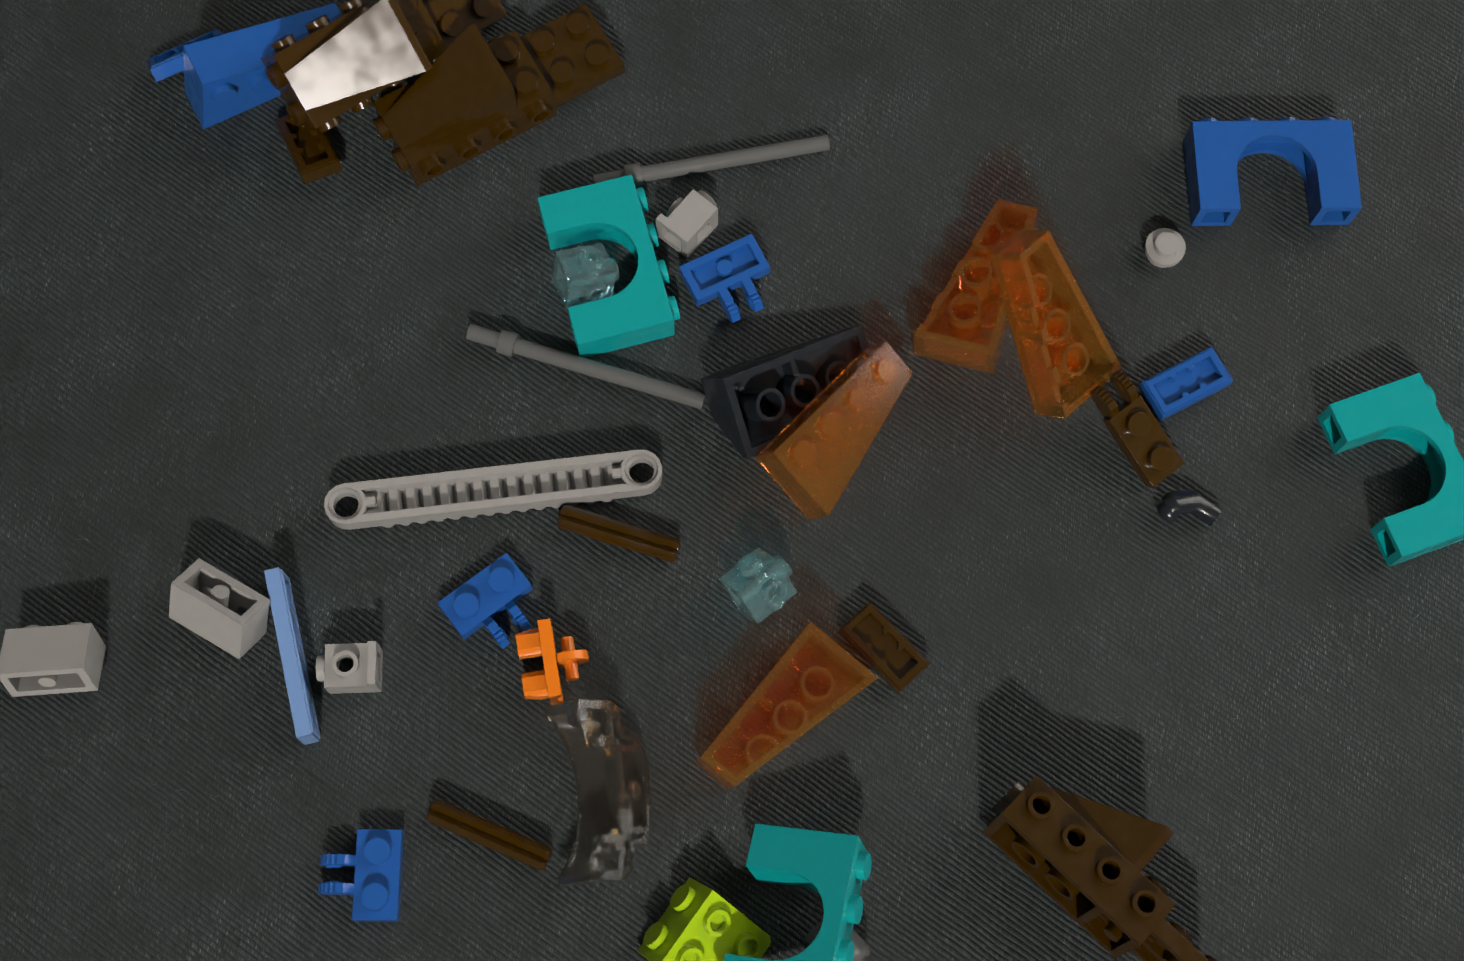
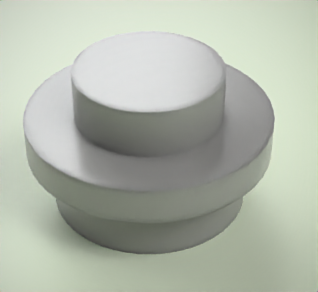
M1160 228L1149 234L1145 241L1144 250L1148 260L1153 265L1166 268L1175 266L1182 260L1186 251V245L1178 232L1169 228Z

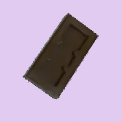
M289 114L275 119L277 129L304 184L342 171L340 161L325 132L320 133L318 128L302 130L300 126L293 122Z
M871 601L839 629L838 633L897 694H900L930 665V662Z

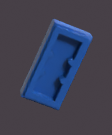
M217 29L149 58L147 64L155 81L158 82L181 71L184 73V45L222 35L221 31Z
M1210 347L1141 382L1139 388L1159 421H1162L1230 386L1233 379L1213 347Z

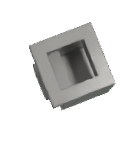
M693 189L685 199L680 197L675 200L666 216L662 213L657 216V236L688 259L718 226V207L709 194L701 190L697 192Z
M377 641L325 644V655H318L316 658V678L318 682L324 681V688L330 694L382 692L383 649ZM353 659L354 664L349 671L342 672L339 670L342 660Z

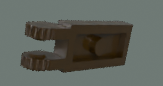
M1118 370L1110 376V380L1123 404L1118 407L1115 400L1111 397L1112 395L1102 386L1094 388L1090 395L1104 417L1102 421L1146 487L1154 488L1183 465L1184 462L1141 395H1138L1135 385L1125 373Z

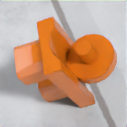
M550 618L537 620L538 628L515 634L520 660L543 657L544 670L521 674L525 699L537 700L549 698L551 705L564 703L559 668H565L567 681L578 680V665L589 661L588 651L575 650L573 636H567L560 639L562 652L556 654Z

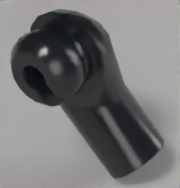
M1193 490L1167 492L1161 497L1163 501L1157 507L1158 514L1169 522L1176 521L1180 513H1191L1209 526H1212L1223 510Z

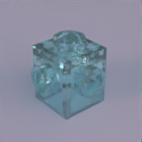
M602 243L578 246L556 251L552 280L565 308L568 309L567 307L613 296L614 284L619 280V269L615 259L609 258Z
M759 547L753 552L744 555L737 565L719 578L737 608L757 624L762 622L771 613L782 608L785 602L797 593L789 579L793 572L785 560L778 554L772 557Z

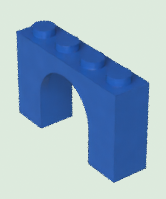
M1247 117L1237 121H1218L1215 118H1203L1198 121H1192L1183 139L1191 226H1231L1241 210L1237 164L1243 158L1259 153L1282 157L1299 171L1305 183L1310 225H1349L1362 208L1351 120H1337L1334 117H1322L1316 120H1297L1293 117H1284L1276 121H1258L1256 118Z

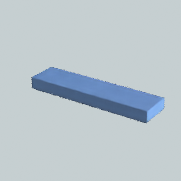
M279 567L264 570L296 738L304 745L319 742L321 735L290 578Z

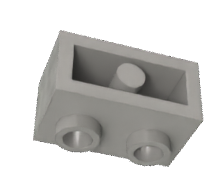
M198 558L171 583L169 618L240 659L266 634L270 599Z
M71 622L67 625H29L25 628L6 629L0 652V681L12 697L98 691L106 645L92 623Z

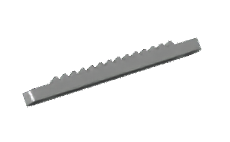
M630 450L343 483L335 486L328 492L324 500V509L331 522L341 529L352 530L378 526L390 528L395 524L408 526L412 522L425 524L430 520L442 522L447 518L459 520L464 516L476 518L481 514L492 516L499 512L509 514L516 510L526 512L533 508L543 510L545 507L560 508L562 505L576 506L579 503L593 504L596 501L606 503L613 499L645 496L659 488L662 482L663 471L660 459L654 453L648 450ZM646 463L650 465L654 471L652 478L644 483L634 481L629 473L635 464ZM347 496L356 498L359 503L358 509L352 516L341 517L337 515L335 508L341 498Z

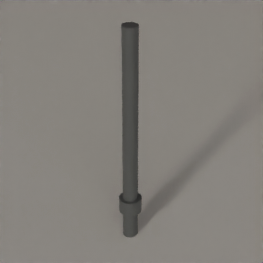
M821 135L640 166V163L623 165L624 169L593 174V181L595 184L632 174L635 187L637 188L643 187V182L828 151L830 150L828 135Z
M470 324L467 330V340L496 348V353L509 357L517 354L701 410L706 399L705 393L521 339L520 334L503 329L501 332H497L474 324Z

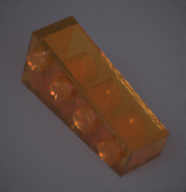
M1000 199L997 200L972 240L970 249L963 260L959 261L942 293H939L932 304L927 318L914 333V355L994 374L1036 234L1038 208Z
M1018 230L989 255L1035 414L1066 419L1091 397L1090 393L1094 388L1103 386L1110 380V376L1116 371H1120L1122 367L1049 230Z
M887 341L865 349L755 457L809 520L830 515L913 374Z
M810 622L796 636L697 758L695 763L727 790H730L869 686L878 677Z

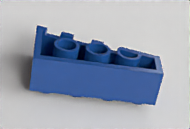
M329 4L184 45L185 93L203 130L280 96V91L273 87L266 76L265 65L261 57L273 51L270 44L291 33L296 38L307 32L305 25L324 14L329 19L339 14L340 11L336 4Z

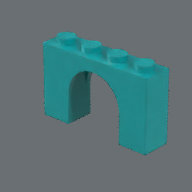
M632 174L538 197L540 215L550 250L590 240H609L625 247L633 255L638 265L633 280L619 293L599 300L567 307L579 356L588 358L674 336V321L680 319L679 308L675 296L667 297L664 284L670 283L664 259H656L653 249L659 247L656 229L653 223L646 224L643 212L649 211L643 187L636 189Z
M1420 373L1329 404L1317 417L1334 455L1371 441L1390 439L1402 442L1413 448L1423 458L1429 469L1431 488L1426 502L1385 517L1370 529L1388 567L1464 540V458L1461 457L1454 442L1455 437L1452 427L1447 421L1443 420L1436 406V396L1430 385L1425 384Z
M755 823L746 862L748 870L757 882L801 887L817 893L821 896L823 902V922L814 941L804 951L791 958L767 960L725 954L724 961H853L854 943L851 941L854 924H859L861 921L863 899L860 896L862 881L868 880L872 866L871 854L868 853L859 836Z

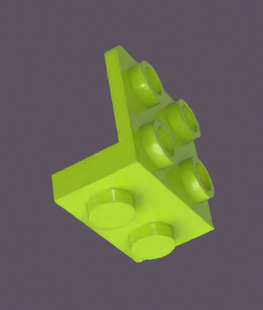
M689 877L686 883L673 893L670 905L659 921L648 928L644 935L643 943L637 952L649 961H724L725 954L761 959L770 946L771 939L767 933L714 890Z

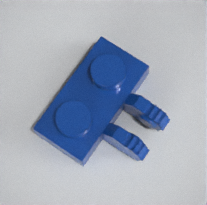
M752 234L679 266V273L697 307L718 297L729 321L734 323L741 319L740 310L729 292L741 287L746 302L753 312L764 309L761 298L752 281L770 274V266Z
M507 553L437 603L463 640L482 626H485L498 645L504 649L510 644L508 635L493 620L504 610L512 617L511 620L519 630L524 632L532 628L515 602L532 591L533 588Z
M357 829L356 855H321L320 866L330 869L355 867L354 883H340L339 881L320 883L318 894L353 895V921L400 922L404 831Z

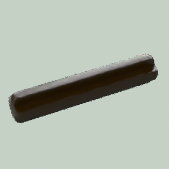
M569 505L563 506L558 517V526L563 530L665 561L674 562L681 545L678 538Z
M435 799L428 810L426 819L430 823L540 871L547 867L551 859L552 850L550 847L440 799Z

